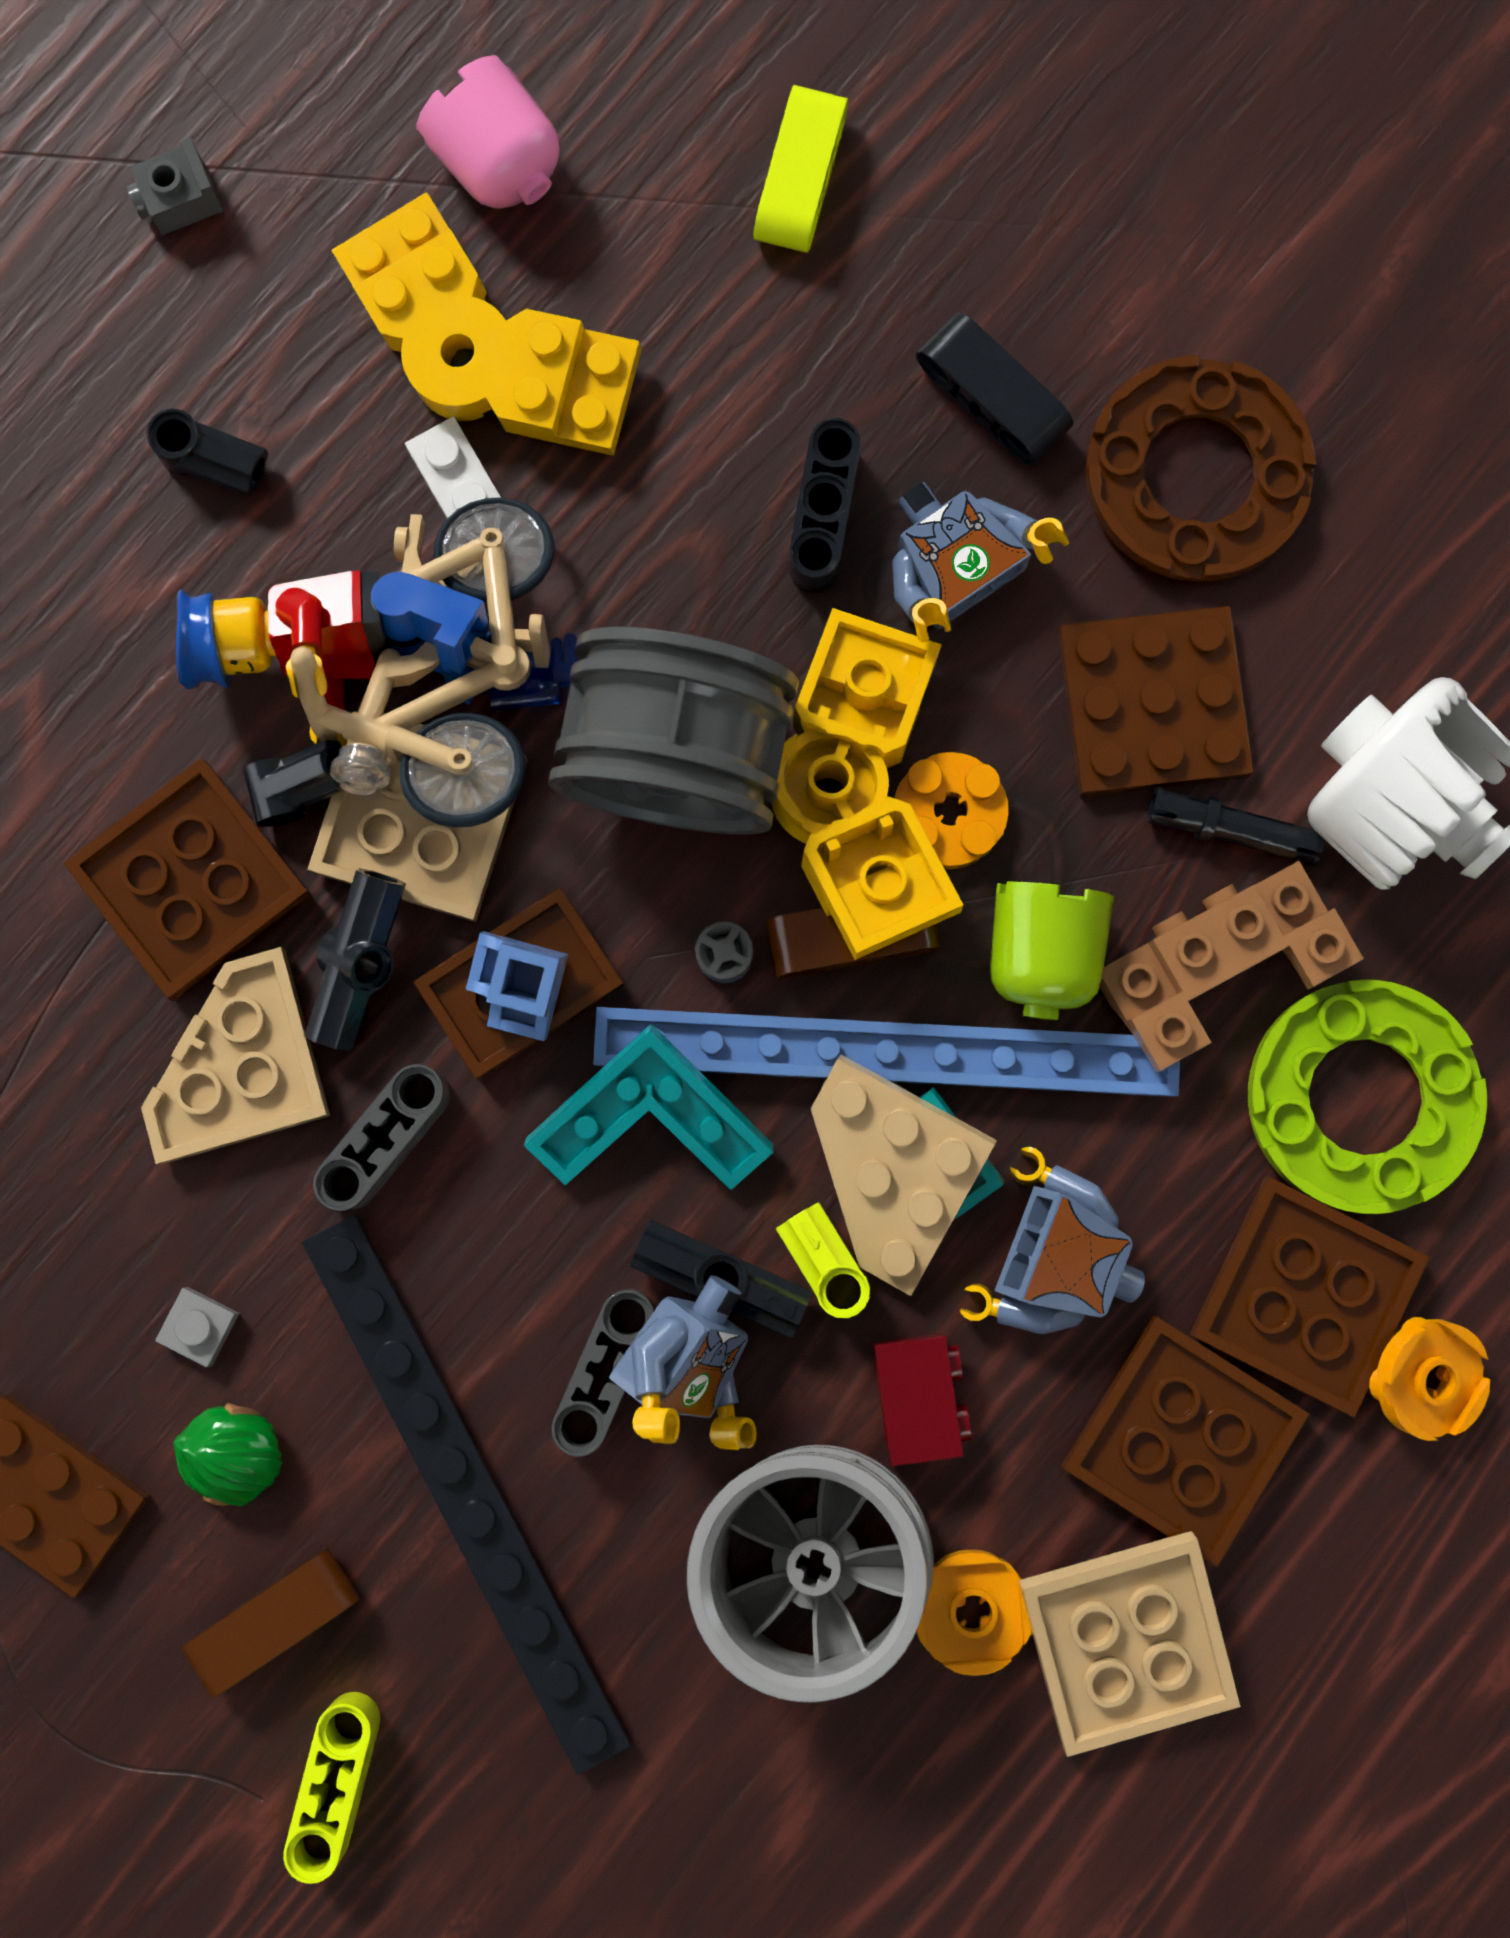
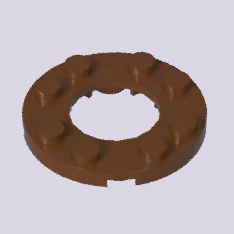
M1187 355L1161 361L1145 368L1125 382L1110 398L1097 420L1089 441L1085 468L1086 485L1093 511L1101 527L1112 542L1133 561L1169 578L1195 582L1217 581L1241 575L1256 568L1278 552L1289 540L1306 514L1312 498L1310 495L1313 486V468L1316 466V456L1312 436L1301 411L1284 389L1270 377L1236 360L1230 364L1216 360L1200 359V355ZM1207 418L1228 426L1243 439L1253 459L1254 482L1248 499L1235 513L1218 521L1200 522L1172 516L1155 501L1145 481L1144 459L1150 442L1163 428L1182 419Z

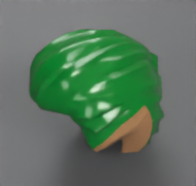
M227 1403L225 1406L207 1408L203 1413L194 1418L173 1441L178 1471L185 1484L202 1496L204 1501L213 1505H248L250 1501L261 1495L264 1489L273 1485L275 1478L279 1476L280 1468L283 1464L276 1431L268 1419L260 1416L259 1412L254 1409Z

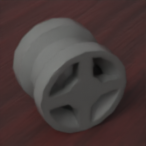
M728 921L716 922L706 927L698 937L695 946L697 964L702 974L709 980L720 984L734 983L742 979L750 970L753 961V945L748 933L739 925Z

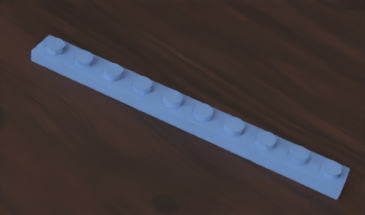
M597 1007L594 1067H604L644 1029L652 1024L700 1072L827 1079L836 1060L842 1054L890 1082L1161 1097L1179 1096L1180 1060L1156 1073L1133 1035Z

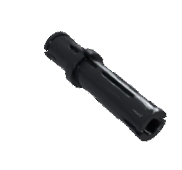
M1157 786L1152 795L1155 801L1150 800L1147 812V823H1156L1194 833L1195 839L1208 843L1213 838L1304 862L1313 867L1317 865L1320 859L1319 855H1315V852L1322 853L1325 839L1314 829L1221 805L1220 798L1209 795L1205 800L1167 791Z

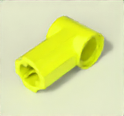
M819 1202L801 1211L776 1228V1231L818 1298L820 1306L828 1314L836 1318H851L860 1314L866 1308L870 1299V1286L867 1278L860 1270ZM839 1275L854 1277L859 1282L861 1288V1296L858 1302L848 1309L834 1307L827 1297V1287L830 1281Z

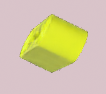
M793 85L758 207L753 233L754 240L804 253L809 252L847 114L848 98Z
M348 1692L342 1694L326 1709L316 1725L283 1855L286 1869L290 1875L303 1883L314 1884L327 1879L333 1873L349 1846L380 1726L378 1706L372 1698L364 1693ZM348 1712L355 1715L361 1722L362 1736L356 1739L343 1737L335 1726L336 1714ZM337 1760L345 1761L339 1770L336 1788L341 1790V1792L330 1806L329 1812L320 1811L326 1803L329 1792V1784L324 1782V1780L334 1769ZM314 1834L323 1837L329 1844L331 1856L325 1859L312 1857L304 1847V1836Z

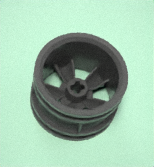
M604 627L581 633L577 637L575 655L579 661L575 662L571 667L569 676L571 686L561 735L556 741L554 751L555 759L562 766L551 769L548 786L557 794L582 805L657 825L720 834L745 835L769 831L772 826L773 813L764 805L771 804L777 800L779 789L777 779L787 728L791 725L793 708L788 702L796 697L799 684L796 675L783 665L760 654L727 643L689 634L636 627Z

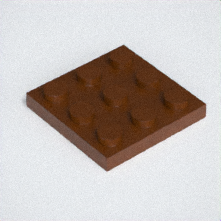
M1230 606L1060 625L1058 639L1079 797L1153 789L1157 786L1170 787L1249 778L1254 773Z
M203 757L63 863L166 998L172 1001L311 895Z
M1264 1177L1189 1336L1355 1418L1369 1388L1371 1375L1378 1368L1381 1355L1392 1339L1430 1257L1271 1177Z
M1153 1316L1061 1467L1168 1537L1192 1531L1198 1539L1202 1558L1217 1568L1308 1418L1309 1413L1159 1317Z

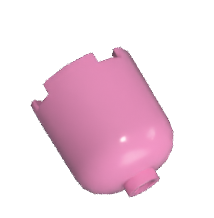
M496 55L481 57L458 70L457 73L464 81L457 85L446 97L439 90H436L431 95L419 114L416 129L423 136L426 146L480 204L496 209L515 206L523 201L526 205L533 204L542 198L551 187L552 182L549 178L554 172L560 156L558 134L553 124L511 68L504 65Z

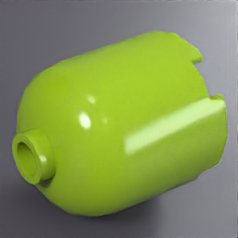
M1012 881L1007 882L1006 885L997 883L990 962L991 982L996 991L1006 1000L1024 1005L1023 1016L1031 1018L1058 1020L1059 1009H1074L1089 1003L1098 993L1102 980L1114 903L1113 895L1091 889H1085L1084 896L1059 895L1060 885Z

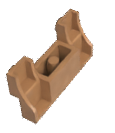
M1300 861L1239 893L1233 884L1217 891L1202 900L1206 908L1205 912L1190 920H1187L1183 911L1152 927L1157 938L1103 968L1100 984L1103 995L1131 1031L1156 1073L1211 1043L1188 1001L1281 950L1288 957L1307 989L1320 984L1364 959L1336 909L1333 908L1328 911Z

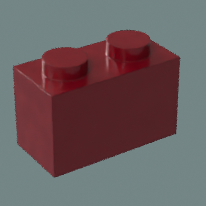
M942 1333L873 1342L872 1348L888 1461L891 1466L963 1457L961 1441L971 1440V1428L966 1404L956 1405L953 1382L963 1380L958 1345L947 1346L946 1336Z

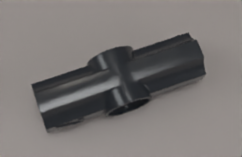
M362 868L356 870L339 926L326 933L317 949L318 966L324 974L304 1036L337 1050L352 1051V1048L355 1047L371 994L382 989L393 973V954L386 946L404 893L405 882L373 870Z
M652 1219L649 1221L631 1262V1268L698 1297L705 1286L704 1277L708 1267L715 1262H727L738 1272L739 1282L736 1288L741 1292V1296L731 1312L793 1339L813 1293L812 1290Z

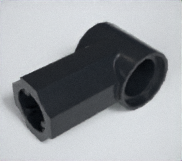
M179 409L162 410L154 415L148 424L146 432L148 444L164 467L170 472L183 476L193 475L249 498L259 488L265 474L268 451L265 448L196 422L191 415ZM187 433L191 435L190 442L181 451H166L167 442L175 434Z
M324 740L291 756L266 758L244 767L243 773L258 827H273L300 820L308 814L306 807L351 788V781L357 775V771L345 766L344 760L348 757L340 741Z

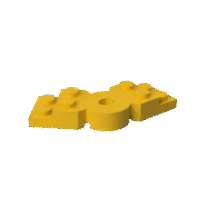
M427 192L331 250L390 349L401 352L402 364L408 380L421 400L432 411L448 419L454 416L457 421H472L484 417L483 413L493 409L506 432L614 456L642 351L639 341L584 329L581 320L527 308L506 321L496 308L484 301L487 291L479 275ZM466 350L474 352L472 359L466 365L461 367L450 366L453 357L459 352Z
M832 608L795 706L793 728L797 734L784 743L777 779L779 784L777 800L771 804L775 816L783 828L794 838L806 844L801 867L826 916L832 915L854 960L961 913L963 903L911 805L887 796L889 788L887 768L902 761L942 644L930 640L920 642L915 635ZM824 778H831L840 782L844 789L837 793H826L820 790L815 783Z

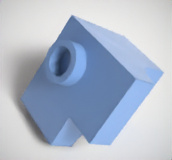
M485 931L481 932L466 990L487 997L486 1002L490 1003L487 1026L541 1041L546 1040L568 954Z

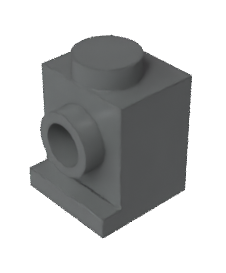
M191 137L180 140L182 146L130 167L137 182L127 186L133 205L141 220L147 217L152 218L162 236L224 211L206 166Z

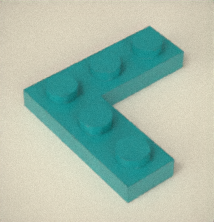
M652 1024L644 1029L530 1133L524 1143V1147L564 1185H567L648 1111L664 1124L730 1190L773 1154V1143Z

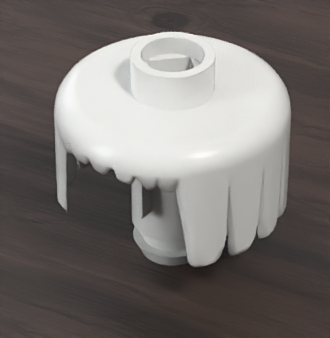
M1446 677L1433 679L1417 691L1394 714L1371 694L1322 743L1321 747L1342 767L1318 792L1309 805L1307 813L1309 823L1320 836L1375 887L1381 890H1389L1391 886H1396L1402 875H1407L1414 869L1417 857L1426 859L1433 851L1445 862L1453 856L1464 867L1459 874L1476 879L1510 846V824L1504 829L1492 818L1498 810L1484 798L1486 792L1480 785L1483 779L1490 784L1496 785L1505 778V769L1499 761L1510 767V741L1468 700L1466 691L1455 680Z

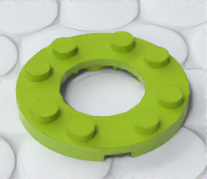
M1353 980L1327 986L1312 992L1287 1008L1274 1021L1261 1040L1253 1058L1248 1082V1108L1258 1144L1274 1170L1291 1187L1335 1210L1355 1214H1383L1426 1202L1446 1189L1462 1173L1474 1155L1482 1137L1487 1112V1088L1485 1078L1481 1079L1476 1058L1470 1047L1473 1043L1462 1026L1446 1009L1421 992L1407 986L1381 980ZM1370 1040L1390 1046L1408 1061L1419 1080L1422 1104L1417 1123L1402 1143L1384 1153L1361 1155L1341 1149L1323 1135L1311 1110L1309 1088L1314 1070L1329 1051L1345 1042Z

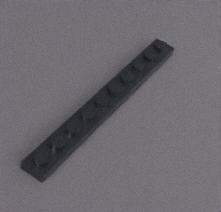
M353 1214L303 1241L302 1244L576 1774L579 1775L628 1748L632 1741L358 1214Z

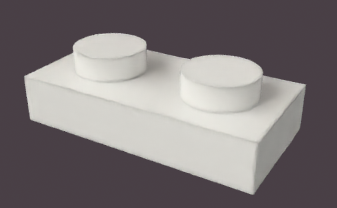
M454 416L405 442L410 456L446 518L470 502L484 498L500 497ZM490 509L474 513L462 520L454 528V532L460 543L463 544L480 535L485 529L492 528L510 518L509 511Z

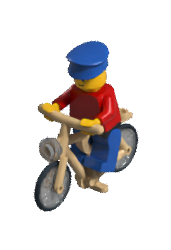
M502 497L484 498L464 505L444 521L434 542L433 560L424 565L420 562L425 534L423 516L411 514L409 527H397L394 535V557L396 562H403L402 572L389 573L380 578L378 571H349L273 585L268 591V610L263 601L257 597L217 600L216 596L212 593L191 597L183 590L178 591L176 668L179 683L187 690L197 688L202 682H213L223 688H230L231 675L265 671L270 667L272 658L276 656L284 676L289 678L292 694L296 698L300 697L310 723L309 733L314 744L324 740L340 741L342 748L339 750V756L331 763L330 775L335 781L340 783V787L346 792L355 795H371L377 789L387 786L391 770L386 765L387 756H389L390 759L400 762V784L403 794L412 808L424 818L439 825L459 828L473 827L489 822L501 815L517 798L526 775V760L521 744L514 734L502 723L484 715L459 713L438 718L425 725L417 733L408 731V729L462 702L470 704L474 696L492 687L499 690L519 688L530 676L531 667L525 651L533 652L536 667L548 668L550 648L544 616L531 614L529 630L515 629L512 600L531 592L543 581L551 568L555 554L554 538L549 525L541 514L529 505ZM484 603H486L488 606L489 623ZM432 671L444 675L445 685L383 715L392 688L410 686ZM345 679H370L358 712L350 713L345 711Z

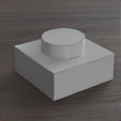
M183 1287L155 1341L205 1367H211L240 1313L189 1287Z

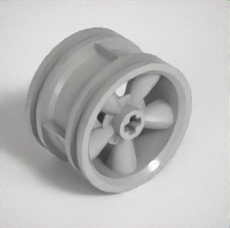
M816 1444L790 1448L776 1453L728 1483L709 1504L700 1519L690 1546L687 1563L688 1597L697 1628L713 1655L728 1671L748 1686L764 1694L796 1702L828 1701L853 1694L883 1676L902 1656L914 1637L927 1603L933 1577L934 1557L929 1528L918 1502L907 1486L886 1466L861 1452L834 1445ZM794 1477L821 1478L817 1518H805L793 1524L785 1510L764 1486ZM867 1499L885 1517L898 1543L863 1550L859 1549L856 1539L847 1528ZM733 1530L774 1549L772 1557L773 1574L732 1588L728 1556ZM815 1550L823 1552L825 1554L823 1564L832 1569L831 1575L823 1571L818 1579L810 1577L808 1575L810 1565L802 1561V1555L809 1558ZM858 1583L893 1596L903 1597L896 1617L884 1631L866 1644L851 1613L844 1604V1601L854 1593ZM790 1601L801 1608L813 1610L814 1655L789 1650L770 1640L762 1633L785 1609Z

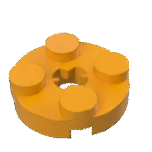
M939 753L914 763L899 783L894 797L911 805L944 869L967 867L987 855L1003 835L1008 820V798L1005 789L1000 783L997 771L990 765L983 764L977 758L963 753ZM946 796L958 798L957 804L963 803L966 808V816H958L953 826L941 823L944 816L936 817L934 813V805L943 804Z
M1413 1317L1403 1324L1401 1330L1394 1335L1385 1347L1378 1368L1372 1373L1369 1388L1371 1395L1380 1401L1386 1418L1396 1428L1426 1441H1437L1435 1437H1441L1447 1433L1456 1436L1466 1431L1477 1420L1487 1402L1490 1392V1379L1483 1377L1484 1366L1481 1359L1488 1360L1486 1350L1477 1336L1462 1326L1441 1319ZM1439 1365L1435 1374L1440 1380L1439 1386L1436 1390L1429 1387L1426 1388V1379L1429 1372Z
M974 1549L960 1550L945 1555L933 1564L931 1589L916 1630L920 1642L934 1659L943 1663L945 1667L955 1673L980 1676L1003 1669L1012 1661L1011 1658L1020 1651L1023 1643L1024 1645L1026 1644L1032 1633L1018 1581L1022 1580L1009 1562L1000 1559L990 1552ZM968 1596H979V1603L982 1604L987 1601L990 1608L989 1615L980 1617L979 1627L966 1628V1619L963 1618L958 1622L956 1618L957 1607L964 1606Z

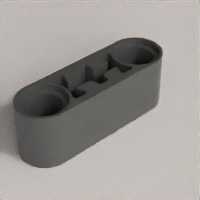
M418 1064L406 1066L396 1073L318 1168L314 1176L313 1187L320 1203L332 1210L355 1211L365 1207L374 1198L447 1108L451 1091L447 1080L442 1074L427 1066ZM428 1077L435 1089L433 1100L424 1108L414 1109L407 1100V1088L416 1078ZM394 1105L401 1114L414 1118L415 1123L411 1127L408 1123L401 1121L395 1125L389 1134V1138L395 1143L392 1149L378 1148L367 1160V1162L377 1165V1169L373 1172L365 1162L352 1158L351 1155L354 1151L357 1154L363 1155L370 1153L377 1143L376 1137L372 1135L374 1128L388 1129L399 1117L388 1111ZM349 1167L356 1173L359 1187L357 1193L351 1199L342 1201L334 1194L332 1181L339 1170Z
M629 1288L614 1293L606 1300L600 1311L552 1423L553 1439L556 1445L566 1454L586 1456L593 1453L602 1444L610 1430L626 1391L611 1379L606 1383L598 1400L610 1401L608 1410L597 1400L589 1397H577L576 1393L578 1388H580L584 1393L588 1394L597 1379V1372L590 1368L591 1361L600 1363L607 1356L612 1344L600 1342L603 1332L617 1343L631 1345L641 1331L640 1329L634 1333H627L621 1331L615 1325L613 1310L616 1304L623 1299H632L640 1303L645 1311L644 1325L655 1311L656 1307L653 1300L641 1290ZM623 1348L615 1359L613 1370L626 1352ZM583 1410L594 1417L597 1423L595 1438L587 1442H578L568 1435L565 1421L570 1412Z

